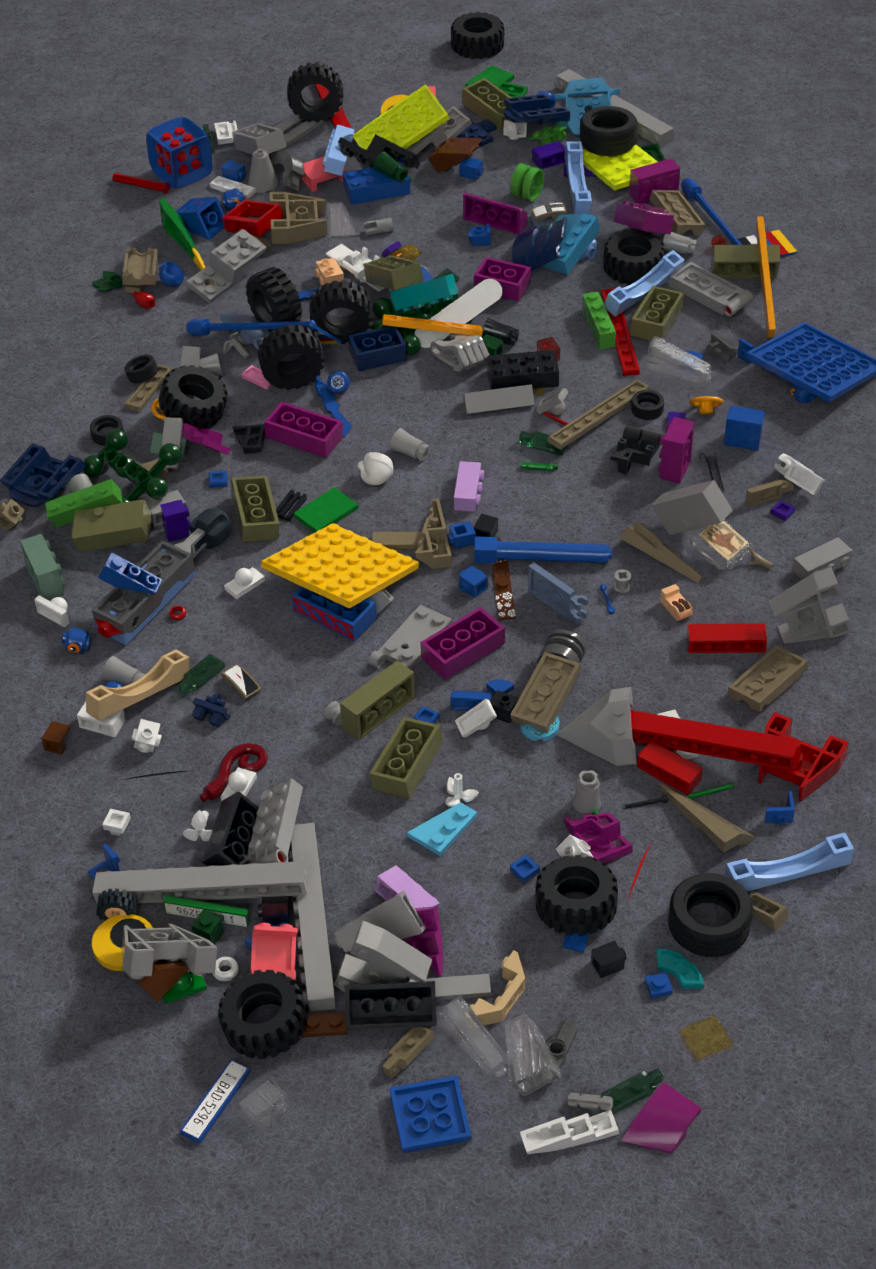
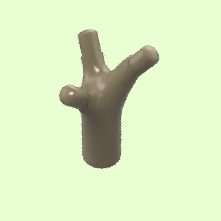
M751 547L748 548L755 558L754 561L748 562V565L759 564L769 570L773 567V563L759 556Z

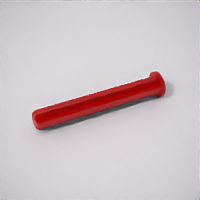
M114 173L112 177L113 181L161 191L163 194H167L170 189L169 182L160 183L119 173Z

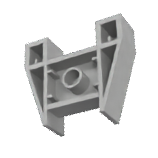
M832 567L812 573L769 600L775 619L786 616L788 623L778 626L784 644L838 637L852 632L843 603L825 609L823 604L825 601L842 596Z
M363 921L350 954L358 958L345 954L333 986L345 992V985L417 982L411 978L421 982L426 981L432 959L387 930Z
M168 924V928L131 929L124 925L122 967L123 971L130 978L143 979L144 976H152L153 962H157L159 959H166L172 962L179 960L196 976H206L207 973H215L217 946L211 941L173 924Z

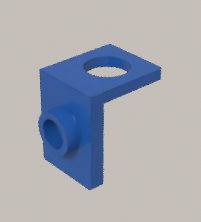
M743 338L739 339L737 356L751 364L752 362L745 357L748 351L754 349V346Z
M788 791L787 807L766 808L765 823L784 824L793 822L795 808L792 791Z
M107 844L102 845L106 861L88 870V873L94 880L99 869L104 868L112 872L120 871L118 864L120 862L119 856Z

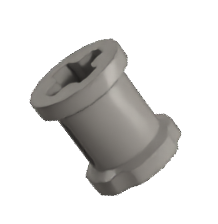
M624 569L616 571L614 574L616 580L614 590L617 593L629 592L631 573Z

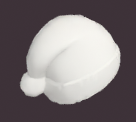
M377 452L367 453L364 461H360L357 466L361 471L362 480L373 486L385 483L393 474L391 459Z

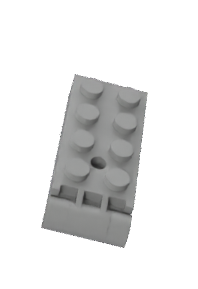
M692 262L670 276L669 287L684 293V295L721 315L725 314L731 317L753 300V295L750 291L744 290Z
M291 778L262 793L251 842L249 843L246 859L250 862L248 864L288 862V851L303 787Z

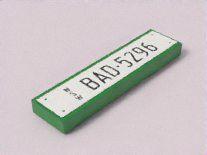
M168 895L165 896L163 901L167 914L197 918L202 910L221 917L222 923L248 927L250 923L248 909Z

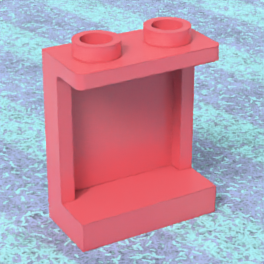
M324 157L303 163L304 176L300 178L312 192L318 190L317 183L338 177L343 182V173L342 176L324 171L325 165H322Z
M269 923L254 925L252 930L250 974H253L256 970H261L262 972H266V969L274 970L275 973L277 971L286 974V977H291L295 981L296 936L298 928H293L289 924H282L280 927L271 926Z

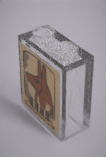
M725 520L719 524L703 527L695 534L690 543L721 572H725L728 568L732 570L738 563L737 560L739 558L743 560L748 555V548L751 545L747 539Z

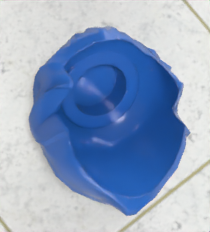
M163 262L159 267L160 280L166 286H180L184 279L182 270L174 262Z

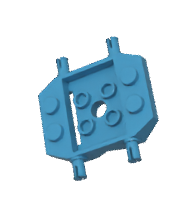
M603 78L570 80L565 93L555 94V100L564 99L566 101V109L570 111V120L564 123H557V125L561 127L567 126L568 131L574 137H580V120L586 113L585 109L611 106L610 97L611 95H620V88H609ZM597 94H602V96H593V97H586V98L579 97V98L573 99L574 96H585V95H597Z

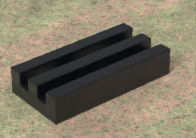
M290 490L276 508L278 518L291 521L294 517V512L298 511L307 500V495L303 494L301 496L300 492L295 494L294 490Z

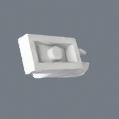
M781 454L778 459L782 463H775L774 468L785 475L786 479L812 495H816L825 479L816 475L811 469L787 454Z

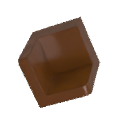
M52 721L41 738L44 750L63 755L66 750L64 738L69 732L70 726Z

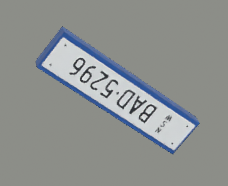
M230 1059L180 1129L181 1135L201 1144L250 1074V1068Z

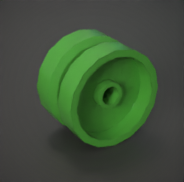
M520 163L515 168L511 177L510 194L514 197H523L526 201L534 202L543 188L544 171L540 168H531L530 165Z

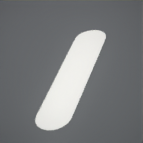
M485 279L429 320L466 324L501 298L502 287L494 279ZM416 329L415 336L419 338L423 348H428L431 342L438 339L443 340L452 334Z

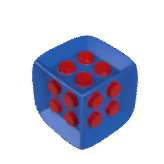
M186 117L174 118L153 127L147 132L146 145L150 166L161 180L169 182L170 187L181 188L205 178L212 172V154L208 136L203 129Z

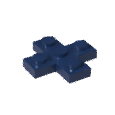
M489 119L479 123H474L471 120L472 124L456 137L481 138L482 141L478 145L484 146L493 142V137L488 133L497 130V125Z

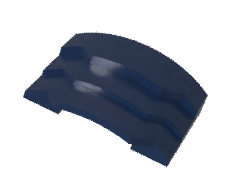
M545 94L504 99L506 108L503 114L515 123L527 122L549 125L564 123L570 120V111L565 107L550 109L551 98Z
M564 217L554 223L549 222L540 228L534 226L520 233L513 244V263L531 267V271L559 258L561 250L559 244L563 240L567 218Z
M32 443L0 479V482L9 488V495L12 499L24 505L37 507L51 500L58 490L63 489L72 477L80 474L86 465L82 459L71 455L64 461L50 457L45 447Z

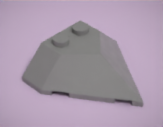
M632 688L611 689L555 735L615 766L637 765L630 707H633Z

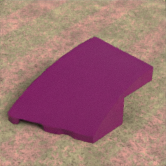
M183 423L182 437L190 442L229 455L230 448L221 445L223 434L211 429H198Z
M609 812L583 815L582 819L570 820L569 816L563 818L570 834L585 841L591 849L589 851L593 855L594 861L599 860L605 864L633 852L632 844L621 836L620 821ZM618 839L620 841L618 844L621 846L613 847L615 844L612 841Z
M437 906L415 908L426 929L419 935L401 940L431 958L432 961L429 969L435 971V976H441L443 972V947Z
M663 1082L638 1113L621 1142L624 1144L641 1145L647 1149H658L661 1152L672 1154L686 1138L687 1128L699 1116L702 1108Z

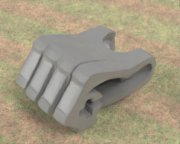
M453 333L450 334V341L438 339L431 342L430 345L431 353L448 365L453 366V370L457 372L476 367L485 362L487 356H489L483 339L479 335L466 336Z

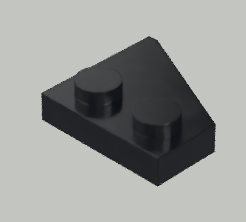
M264 424L233 427L234 434L245 454L262 452L265 438Z

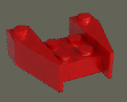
M774 712L765 726V733L791 737L793 719ZM830 735L821 749L800 740L801 755L795 771L760 765L758 783H762L767 773L800 786L798 800L802 801L840 770L847 757L849 742Z

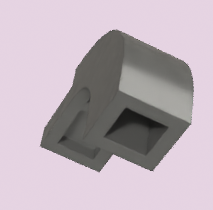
M285 150L271 153L273 169L279 172L285 171L283 188L294 193L299 192L300 177L304 176V165L301 159Z

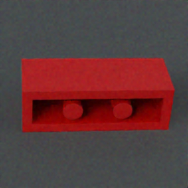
M650 741L638 755V769L686 795L690 794L702 780V767L666 749L661 744Z

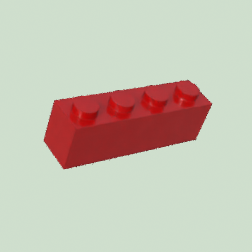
M765 623L688 624V653H766L767 633Z

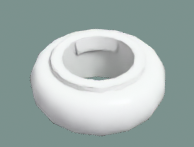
M221 957L216 960L215 973L212 974L219 981H230L238 974V963L231 957ZM222 966L231 967V969L226 972H222L219 970Z

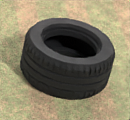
M601 106L587 111L580 120V142H582V146L588 152L596 155L616 156L630 151L636 144L637 119L632 112L621 107Z
M701 873L683 880L672 893L668 915L670 932L681 947L696 955L721 957L738 950L749 936L753 913L752 901L746 890L727 876L716 873ZM701 903H714L729 911L733 919L720 927H707L694 921L688 914V911L693 906Z

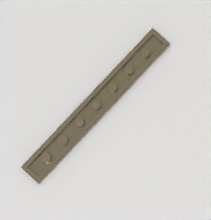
M638 379L547 437V442L560 450L630 405L631 399L636 392L650 390V386Z

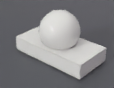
M253 567L250 569L241 568L236 572L235 579L225 584L224 588L235 599H238L263 583L265 576Z
M41 596L35 598L37 613L63 627L69 624L68 605L64 598L55 597L51 601Z
M485 699L456 719L455 722L462 737L466 738L477 730L486 729L490 721L495 719L497 715L490 701Z
M238 767L235 772L229 775L228 785L221 795V801L238 791L246 796L256 780L257 774Z

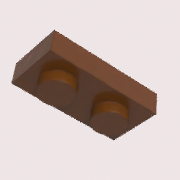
M346 1012L307 1014L308 1022L305 1025L306 1029L302 1037L347 1035Z

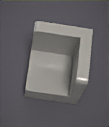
M384 588L367 599L376 603L377 615L394 597Z

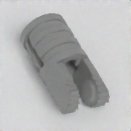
M391 217L363 223L365 228H371L366 230V236L393 231Z

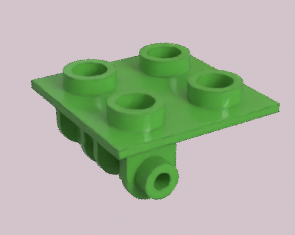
M551 125L543 127V130L533 132L532 136L527 139L541 140V146L565 139L566 132L564 130L567 126L561 127L556 125L551 127Z

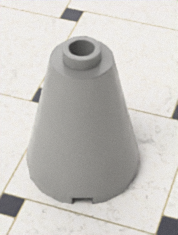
M258 149L253 153L248 186L255 187L256 193H266L269 190L274 191L278 186V180L269 155L263 149Z

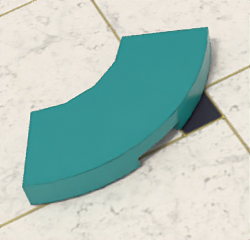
M661 948L656 949L658 970L674 975L679 981L681 989L704 988L702 975L694 963H690L678 952Z

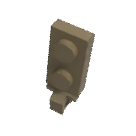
M786 479L749 488L746 494V504L752 507L781 498L783 493L793 491L794 484Z
M424 1026L412 1027L388 1052L389 1056L382 1066L385 1076L392 1079L400 1072V1069H405L436 1037L434 1031Z

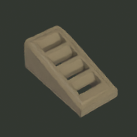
M755 891L749 894L752 903L756 900L758 901L753 906L752 915L766 926L777 931L788 920L787 907Z

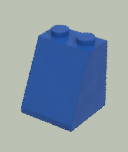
M217 197L192 198L176 210L182 217L189 232L207 240H210L225 228L222 217L225 214Z

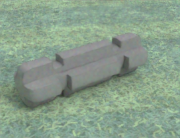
M571 1092L568 1095V1105L570 1107H578L580 1105L581 1108L598 1110L600 1107L601 1110L610 1111L613 1107V1098L609 1096L601 1098L600 1095L582 1094L580 1096L579 1093Z

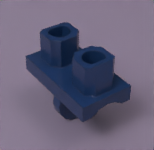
M215 693L212 697L207 696L206 701L195 697L192 702L195 705L192 716L197 720L204 721L208 713L211 714L208 722L211 725L220 727L224 719L228 721L231 717L230 714H227V709L223 708L226 702L221 701L222 696L219 693Z

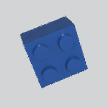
M730 405L726 419L724 445L759 451L765 411Z

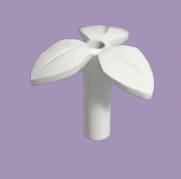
M457 773L454 775V779L452 777L448 778L447 792L454 796L448 797L445 804L453 807L460 803V799L465 802L472 801L479 792L473 789L463 792L462 775Z
M197 811L191 822L195 830L186 829L183 832V836L189 840L196 841L198 835H200L203 841H209L212 830H205L209 813L207 811Z

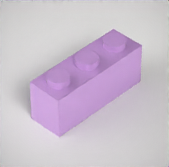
M460 461L454 494V510L476 511V506L480 505L481 494L478 493H482V482L480 481H484V470H481V463Z
M394 866L377 876L375 892L383 899L388 900L404 890L414 908L437 906V909H439L440 903L437 899L425 891L421 885L417 884L398 866Z

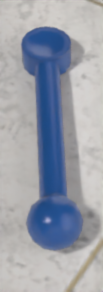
M601 584L600 590L603 591L608 604V613L614 614L616 609L612 607L607 585Z

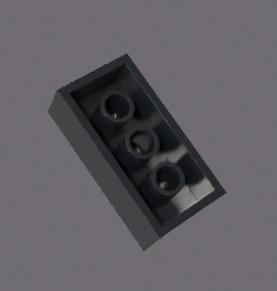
M554 350L487 356V372L491 390L532 385V389L559 387V368Z

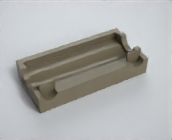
M652 190L650 200L657 208L668 210V214L674 215L672 224L674 233L683 235L687 230H692L693 235L703 233L705 223L680 191Z
M130 247V249H126L122 274L123 285H156L158 249L148 248L145 253H139L136 248L131 249Z
M776 645L728 687V696L737 702L744 700L748 703L751 710L761 712L764 705L768 706L800 678L803 671L806 672L808 670V660Z
M544 652L510 714L512 722L518 723L521 726L528 724L537 731L548 734L550 725L554 723L577 680L578 673L582 671L581 664Z

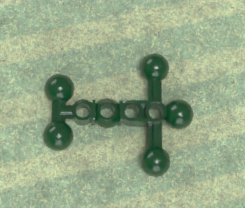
M458 294L452 295L453 299L443 301V298H441L438 303L431 304L430 307L424 306L418 311L414 309L396 315L392 313L393 306L391 301L383 297L374 301L373 313L379 318H383V315L386 314L429 320L459 297ZM473 319L468 321L466 324H471ZM381 320L375 322L372 325L371 330L389 326L382 325ZM397 327L406 344V354L415 355L419 352L421 347L420 340L417 336L410 334L415 332L416 329Z
M113 429L106 436L104 448L97 455H90L83 461L86 465L83 471L89 477L101 475L104 470V461H106L118 476L127 478L136 485L126 497L122 496L123 503L136 501L144 491L147 492L150 498L158 500L167 495L169 486L165 479L157 476L167 465L172 466L180 461L181 450L176 444L168 443L163 445L159 451L160 459L148 471L136 463L132 457L124 456L118 452L126 447L128 437L124 431Z

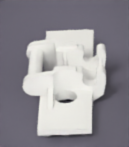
M340 244L326 253L327 257L335 258L339 267H342L344 271L348 270L355 275V278L360 279V282L367 283L363 263L372 261L368 259L367 248L363 247L362 253L359 251L353 252L343 244ZM374 256V260L380 259L379 256ZM367 283L377 291H381L385 288Z

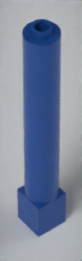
M475 537L474 563H496L497 560L608 563V559H612V548L605 544L497 541V537Z

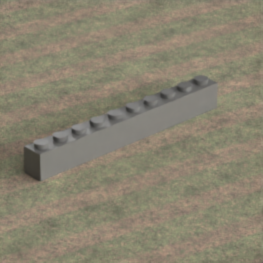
M568 69L557 75L556 88L565 92L570 80L586 78ZM597 94V95H585V96H574V98H579V97L586 98V97H593V96H602V94ZM611 95V106L627 109L634 114L638 122V135L653 144H658L659 147L673 140V127L620 97Z
M315 823L294 825L290 843L292 850L288 851L289 862L305 861L309 872L307 895L293 896L297 897V901L293 902L294 914H299V919H295V925L298 928V932H301V936L297 937L298 950H303V954L299 955L300 968L305 969V972L301 973L302 986L307 988V991H302L305 1004H308L309 1012L333 1010L336 1007Z
M305 861L96 872L93 896L97 904L100 893L102 894L105 890L108 892V889L115 891V888L121 892L127 890V894L131 892L132 896L136 897L137 904L162 903L167 895L197 901L307 895L309 872Z

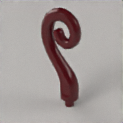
M246 743L228 751L222 759L216 779L203 788L204 793L199 795L201 801L205 802L208 799L214 801L222 795L228 785L231 766L238 757H240L238 765L242 769L252 772L263 769L268 759L265 749L257 744ZM247 754L256 755L258 760L252 764L247 763L249 761Z

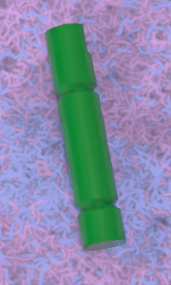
M522 462L521 469L553 471V469H558V465Z

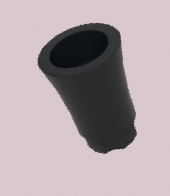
M487 318L483 327L482 338L487 334L503 340V344L515 345L518 340L519 330Z

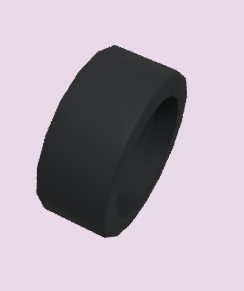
M145 354L131 359L125 365L124 371L131 383H142L157 374L158 366L152 355Z
M654 390L638 391L631 399V411L639 419L654 420L659 418L664 411V398ZM652 402L657 406L646 408L640 406L639 403Z
M102 415L95 418L90 424L92 440L103 446L106 445L108 433L98 432L100 429L114 427L124 431L122 421L114 415Z

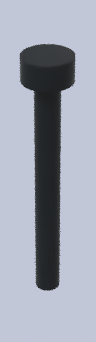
M662 795V798L626 804L624 806L627 809L658 802L668 803L667 795Z

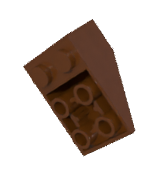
M449 138L435 149L428 160L438 173L446 172L452 165L457 166L460 164L462 159H469L473 155L472 152L479 148L478 144L482 139Z

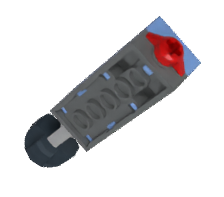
M209 508L200 513L190 523L191 535L184 542L171 545L162 541L137 565L162 579L157 592L150 594L115 587L92 609L96 631L103 637H110L127 645L196 575L193 558L203 548L212 549L214 546H219L227 538L231 529L228 515L220 509Z

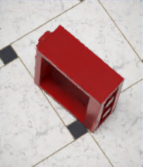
M244 200L223 216L222 221L227 232L238 233L244 229L249 234L261 237L271 229V220L283 219L284 217L280 204ZM249 216H253V217H260V218H259V219H252V218H248V217H249Z

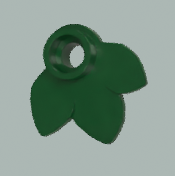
M103 271V279L92 281V284L98 288V291L106 292L123 286V280L120 275L114 272Z

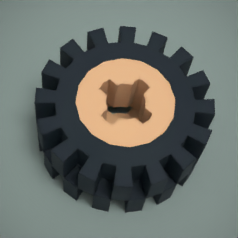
M115 888V891L108 889L107 892L105 890L99 895L96 914L100 920L104 919V921L116 915H135L137 907L136 897L132 896L131 892L127 894V890L122 892Z

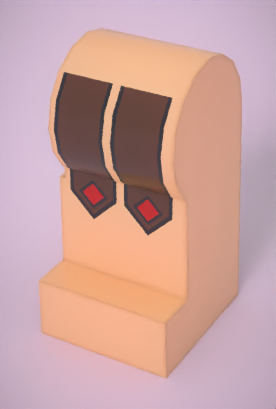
M674 584L661 589L660 603L676 621H680L692 616L693 611L689 602L685 601L684 597L680 594V588Z

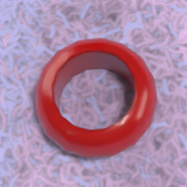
M174 606L169 610V617L172 620H182L186 616V609L182 606ZM175 611H181V612H182V613L179 614V615L173 614Z

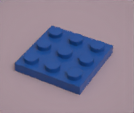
M458 1076L390 1087V1096L402 1153L471 1141V1132Z

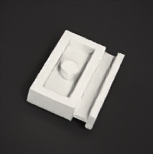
M229 121L214 123L218 145L233 143L232 132L238 130L236 121H233V123H229Z

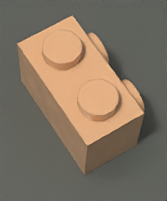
M335 258L316 261L314 273L316 278H319L321 286L326 283L330 284L335 280L337 282L344 280V274Z

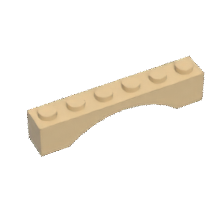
M176 649L161 656L147 674L132 684L119 688H109L100 685L87 691L86 713L100 721L188 678L189 657Z

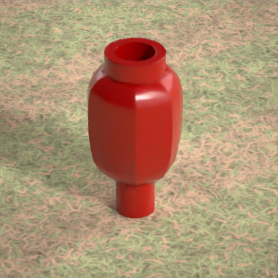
M141 291L133 292L132 294L136 303L144 309L153 308L156 304L153 295Z

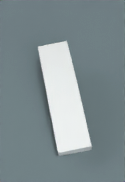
M610 1110L589 1117L588 1113L569 1120L561 1117L521 1131L520 1134L527 1154L561 1150L618 1135L619 1130Z

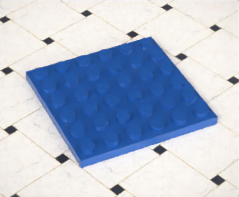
M806 322L748 351L745 357L753 364L773 372L780 378L790 381L793 385L807 390L808 393L814 394L826 402L833 401L876 376V358Z

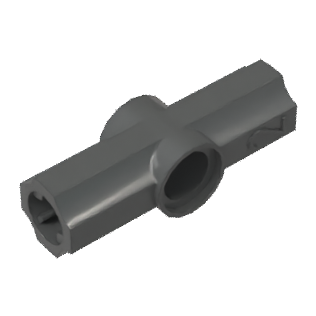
M567 1019L561 1020L552 1039L547 1042L546 1051L533 1075V1078L543 1086H552L560 1067L566 1061V1055L578 1033V1027L572 1021Z

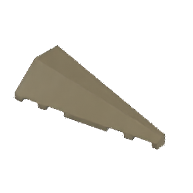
M439 498L432 500V507L429 509V516L426 518L422 537L415 551L416 558L432 569L452 567V555Z
M637 521L633 527L627 526L619 537L696 583H699L704 578L691 565L686 564L682 560L683 558L659 539L654 532L648 530L643 522Z
M660 784V790L667 795L668 799L696 829L701 828L723 853L735 846L741 848L755 840V836L666 784Z

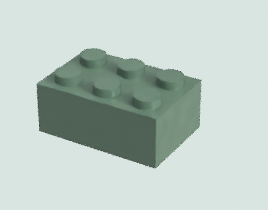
M42 534L20 540L26 567L39 595L47 600L64 595L63 588L65 587L63 577H60L63 574L62 568L59 563L56 564L55 553L50 552L51 546L49 541L44 540Z

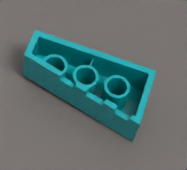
M450 274L390 291L395 311L402 309V312L412 310L411 306L420 308L424 307L426 302H429L431 305L438 303L441 298H443V301L453 299L452 295L458 294L454 275Z

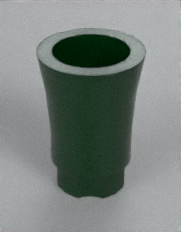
M382 152L376 157L373 164L375 171L399 183L403 182L408 176L407 169L387 152Z

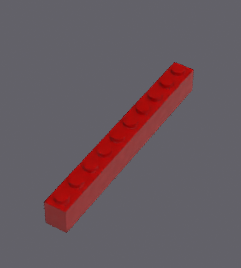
M631 710L632 737L635 743L647 745L650 741H653L668 749L795 771L801 755L800 739Z

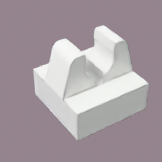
M110 809L102 824L103 829L110 831L111 835L120 836L128 825L131 818L130 813Z

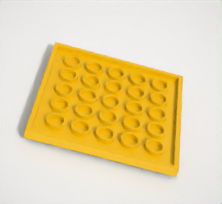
M330 524L262 560L261 568L340 605L351 608L419 569V562L409 556L398 553L396 550L386 548L380 543H375L366 537L359 536L353 531L341 528L337 524Z

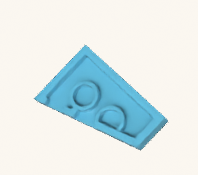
M459 803L407 832V837L441 856L477 817V811L463 803Z

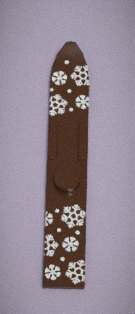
M497 560L496 563H491L498 618L499 620L516 619L508 560Z

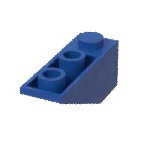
M114 553L110 554L98 576L99 579L114 587L155 594L162 582L161 578Z

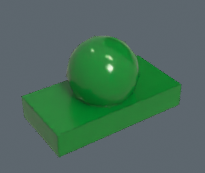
M187 971L162 997L164 1004L207 990L203 976H196L191 971Z

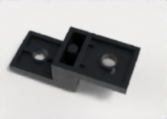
M376 134L367 150L341 137L338 141L340 149L344 151L343 154L349 158L354 157L359 163L370 165V168H373L376 157L382 152H387L397 162H404V165L409 168L414 167L418 169L420 165L414 153Z

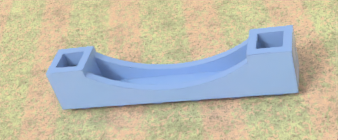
M338 124L337 128L333 129L322 164L325 165L324 171L342 176L347 156L341 153L338 141L341 137L351 142L354 129Z
M566 142L565 162L574 214L586 213L590 215L592 199L585 182L582 142Z
M672 250L663 256L662 260L642 278L627 287L621 288L619 286L608 293L604 304L605 308L616 317L647 296L652 286L660 287L669 281L670 276L682 268L685 260Z
M846 833L826 837L825 841L813 848L787 858L767 862H750L746 858L727 863L725 876L739 883L748 892L849 865L852 861L854 848Z

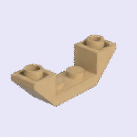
M513 951L509 957L506 956L501 964L502 978L509 981L505 987L504 994L496 998L494 1005L481 998L477 1000L475 1005L472 1004L466 1013L469 1027L473 1028L502 1022L524 992L525 975L518 952Z

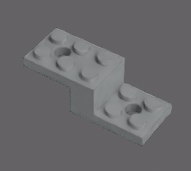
M452 106L447 111L450 117L449 120L406 150L417 155L428 144L436 149L447 139L456 138L472 122L460 110Z
M242 229L211 251L209 265L187 280L186 286L205 301L211 303L241 281L244 267L266 252L267 247Z

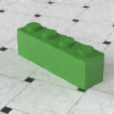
M599 292L582 294V310L598 348L615 347L616 331Z
M112 479L48 501L45 504L47 518L56 527L74 522V513L77 510L123 502L121 489Z

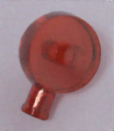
M716 235L712 238L711 244L713 248L714 245H726V239L722 235Z

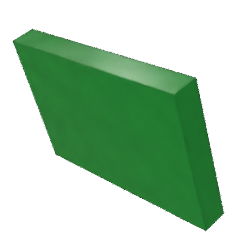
M491 65L466 82L465 87L483 78H486L498 87L500 81L509 83L514 80L515 75Z
M334 487L294 512V518L315 533L330 524L338 523L358 510V504Z

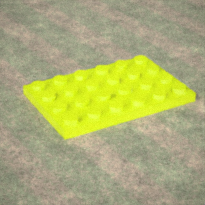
M425 84L354 133L353 138L359 147L365 150L369 147L375 134L404 149H408L411 145L421 140V138L444 124L450 117Z
M636 144L630 151L616 156L596 155L588 152L582 146L583 165L614 191L630 185L631 169L658 162Z

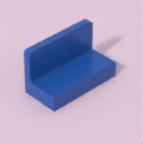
M454 690L451 692V710L469 711L485 699L490 701L492 693Z

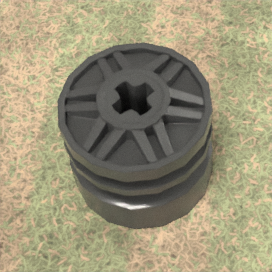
M557 629L552 631L547 637L544 648L538 657L537 665L544 652L580 663L586 652L584 640L569 630Z

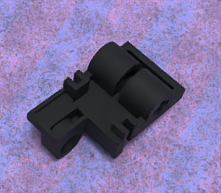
M627 425L610 460L619 462L618 472L628 474L632 462L650 466L651 458L660 447L662 435Z

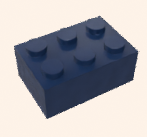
M395 326L348 335L349 352L358 371L407 361L406 344L398 328Z

